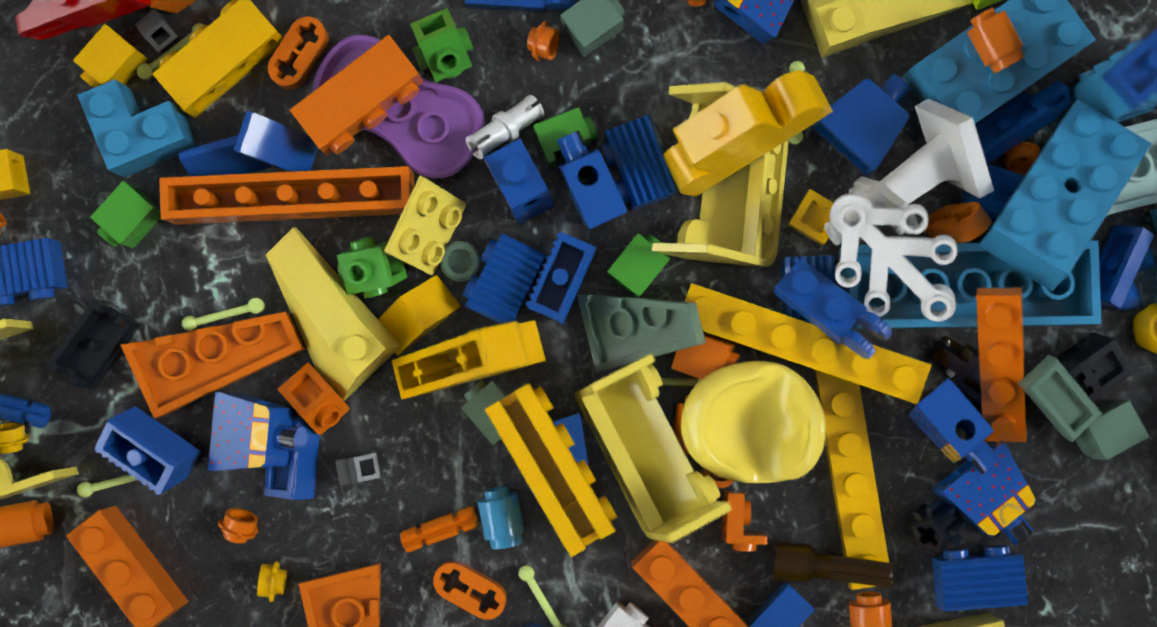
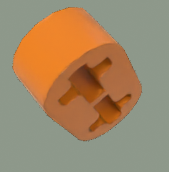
M313 17L297 19L291 25L270 58L268 73L270 78L280 88L294 90L301 87L326 50L329 43V35L318 19ZM313 28H316L314 33L318 40L315 43L308 41L302 51H299L304 44V40L300 36L304 30L311 32ZM295 56H298L293 63V67L297 71L294 77L286 75L284 79H281L283 73L279 70V67L282 64L289 66Z
M979 202L947 205L937 209L928 217V225L925 232L932 239L940 235H947L952 237L956 243H965L983 234L991 225L992 220Z
M450 560L443 563L435 572L433 584L436 592L442 598L474 616L490 620L498 617L504 610L507 597L503 586L465 563ZM454 569L460 572L459 580L468 585L469 589L465 590L457 585L452 590L445 587L446 579L442 577V573L450 574ZM475 589L482 594H486L489 589L496 592L494 600L499 605L497 607L490 605L487 610L480 607L482 600L472 594V590Z

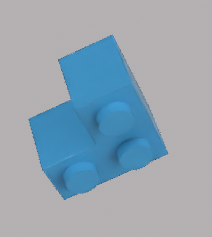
M116 79L77 95L108 171L125 178L175 157L180 151L198 147L184 111L170 101L140 112L132 90Z

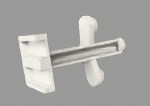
M927 99L915 106L926 144L880 182L861 176L854 182V187L849 189V193H856L866 197L873 207L906 208L909 206V203L943 181H948L978 198H982L994 191L973 118L931 99ZM850 210L844 214V218L847 221L855 222L860 218V214ZM914 213L906 218L909 224H918ZM831 221L825 223V230L830 240L835 245L841 244L842 233L833 227ZM891 225L898 235L903 233L911 234L906 232L902 225Z

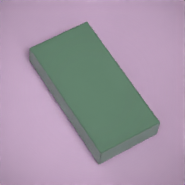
M1049 354L1018 383L1061 435L1070 442H1073L1102 414L1058 359Z

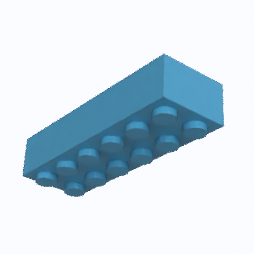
M1098 241L1089 242L1070 274L1052 291L978 246L980 243H956L957 256L954 261L945 265L936 263L931 257L904 255L932 285L943 284L953 291L956 301L955 312L944 321H932L926 318L921 310L920 298L888 266L886 292L890 297V308L885 315L880 317L881 320H884L891 327L890 329L978 328L977 288H1022L1023 327L1101 324ZM941 244L935 249L939 255H947L952 250L947 244ZM858 245L856 261L861 266V279L859 283L853 287L842 286L841 288L863 305L865 294L869 291L872 248L869 245ZM841 249L839 250V262L841 261ZM844 268L842 275L845 278H852L856 275V271L852 268ZM878 297L872 298L869 301L873 307H881L885 303L883 299ZM936 301L930 307L934 311H942L945 309L946 304ZM859 324L853 328V330H866Z

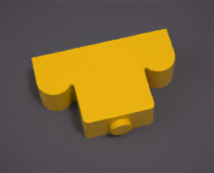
M802 70L792 71L777 78L764 91L740 85L675 127L673 132L679 143L669 148L663 154V158L680 193L698 196L829 115L833 110L815 76Z
M534 320L520 324L518 322H511L479 329L391 361L401 400L507 373L544 362L546 359L536 321Z

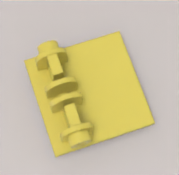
M419 176L384 252L433 276L445 254V247L448 245L455 228L461 221L462 213L467 203L423 176Z

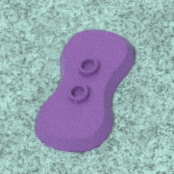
M353 35L338 42L321 63L314 80L313 91L381 40L368 35ZM422 79L424 83L418 87L420 91L413 99L403 105L399 102L386 111L387 117L379 125L369 130L365 127L363 130L375 133L390 143L402 160L416 173L431 178L449 177L467 165L473 157V153L477 151V147L471 151L466 144V137L473 135L485 126L484 113L477 101L467 92L453 86L437 84Z

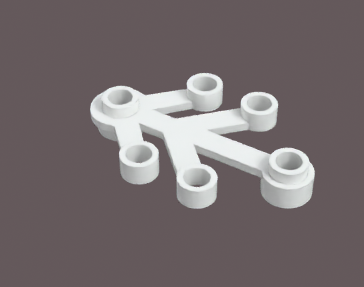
M856 193L842 195L833 203L830 212L831 223L837 231L842 233L841 261L837 264L835 272L836 281L841 286L853 287L861 279V266L856 261L859 236L872 248L869 291L864 297V306L868 308L867 311L873 312L879 317L889 311L890 297L886 292L889 266L920 298L921 310L926 318L932 321H944L953 315L956 309L953 291L943 284L932 285L904 255L931 257L938 264H949L957 256L955 240L947 235H940L934 239L885 236L875 226L902 225L903 229L908 233H921L928 225V214L925 208L916 204L909 205L906 208L873 207L866 197ZM854 210L860 214V218L855 222H850L844 218V214L847 211ZM917 213L923 217V220L917 225H912L906 221V218L910 214ZM941 244H947L952 248L947 255H939L935 249ZM844 268H852L856 271V275L852 278H845L840 272ZM878 297L883 299L885 303L881 307H873L869 301L872 298ZM936 301L946 304L945 309L942 311H934L930 306Z

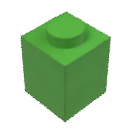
M122 181L90 218L100 226L97 233L114 247L121 244L134 248L160 220L161 211L160 207L137 186Z
M638 233L607 271V275L637 298H640L670 260L667 255L652 251L653 243L662 242L651 234L644 238Z

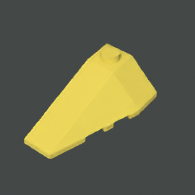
M800 0L821 58L970 6L973 3L972 0Z
M293 227L266 254V257L316 371L344 401L387 361L401 345L355 293L347 295L345 284L340 280L339 275L296 227Z

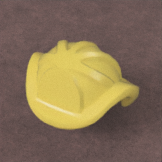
M747 361L728 365L713 371L694 386L683 407L681 431L685 446L692 458L709 472L735 482L773 483L798 479L815 466L824 448L826 423L818 397L811 386L798 373L787 366L775 362Z

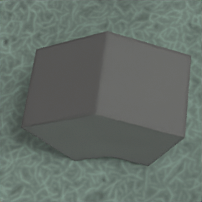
M155 9L135 24L141 35L158 52L178 37L175 30ZM162 26L165 31L155 38L152 34Z
M376 453L335 461L340 486L381 478Z

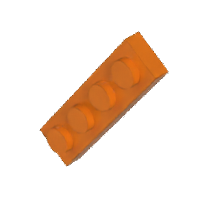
M977 288L976 305L982 417L993 429V432L984 441L1026 442V392L1018 384L1025 377L1022 288Z

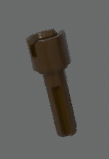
M778 541L774 579L780 582L808 586V582L813 581V578L888 588L892 585L894 569L893 564L890 562L816 553V549H812V544Z

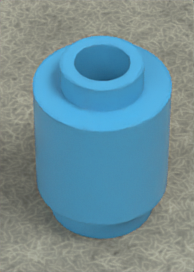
M499 486L485 490V497L477 501L485 540L490 541L491 549H504L521 544L523 542L522 533L525 532L518 493L509 492L508 486Z

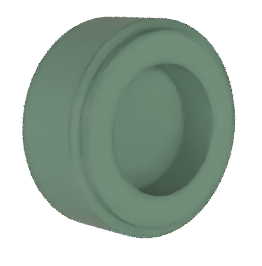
M456 241L445 247V254L440 262L443 273L451 280L467 282L473 275L479 273L481 257L477 249L470 243Z

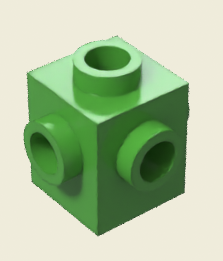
M448 8L410 24L419 44L412 48L421 71L429 68L435 82L454 78L460 75L463 70L473 67L467 51L474 49L464 26L457 29Z
M373 236L360 238L349 242L351 249L337 255L339 262L337 267L338 275L345 284L347 295L363 292L364 298L379 296L388 292L387 287H391L407 278L404 262L384 252L389 240L375 243Z

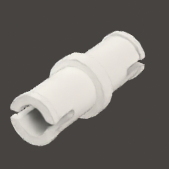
M528 95L523 101L508 111H499L492 116V122L473 135L466 137V144L471 151L477 147L478 150L473 155L481 160L505 141L508 143L513 142L519 137L521 130L544 116L542 105L539 103L533 108L531 105L537 99L532 95Z

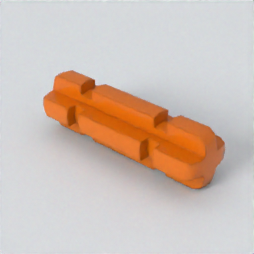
M469 506L458 510L456 515L450 513L420 525L421 528L417 529L414 526L403 530L400 533L402 546L406 552H412L422 548L425 543L431 545L456 536L460 530L467 532L475 529L480 525L479 517L475 508Z

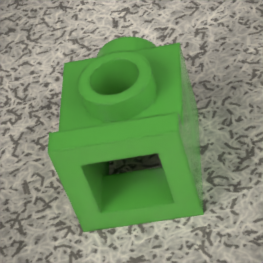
M579 107L533 125L535 135L549 169L557 166L556 158L563 157L556 141L557 139L579 130L586 146L590 145L592 140L598 138L591 116L583 118Z

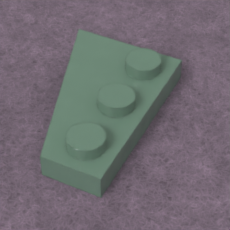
M588 293L577 294L596 373L629 365L649 354H652L653 357H658L706 343L696 302Z

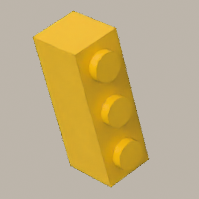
M232 0L222 8L220 17L209 26L204 25L195 30L190 36V42L180 51H173L167 54L160 61L159 68L152 73L182 110L194 118L199 116L273 53L283 40V37L251 0Z

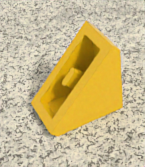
M435 275L400 296L378 320L401 345L395 352L397 356H400L462 306L441 279Z

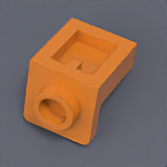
M309 362L277 389L318 435H322L326 430L336 425L341 417L349 411L347 404Z
M723 490V502H729L732 510L722 515L721 539L726 543H732V550L756 551L757 544L767 545L768 536L763 532L744 531V525H750L751 502L745 500V494L739 490Z

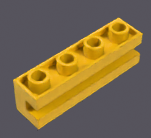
M528 383L514 393L487 407L485 411L570 557H573L585 550L586 546L599 538L601 540L615 532V527L611 521L618 518L607 497L603 496L598 499L590 484L595 482L596 479L585 460L582 459L576 462L569 448L575 445L564 424L560 423L555 426L547 412L554 407L542 387L540 386L534 390L532 385Z

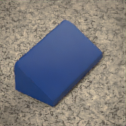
M239 135L180 151L178 154L189 176L249 174L273 166L234 151Z
M293 416L292 426L303 427L307 432L306 446L301 452L289 451V461L286 466L266 467L264 496L291 500L312 499L315 495L320 435L302 417Z
M783 582L745 623L748 627H799L815 609L787 582Z

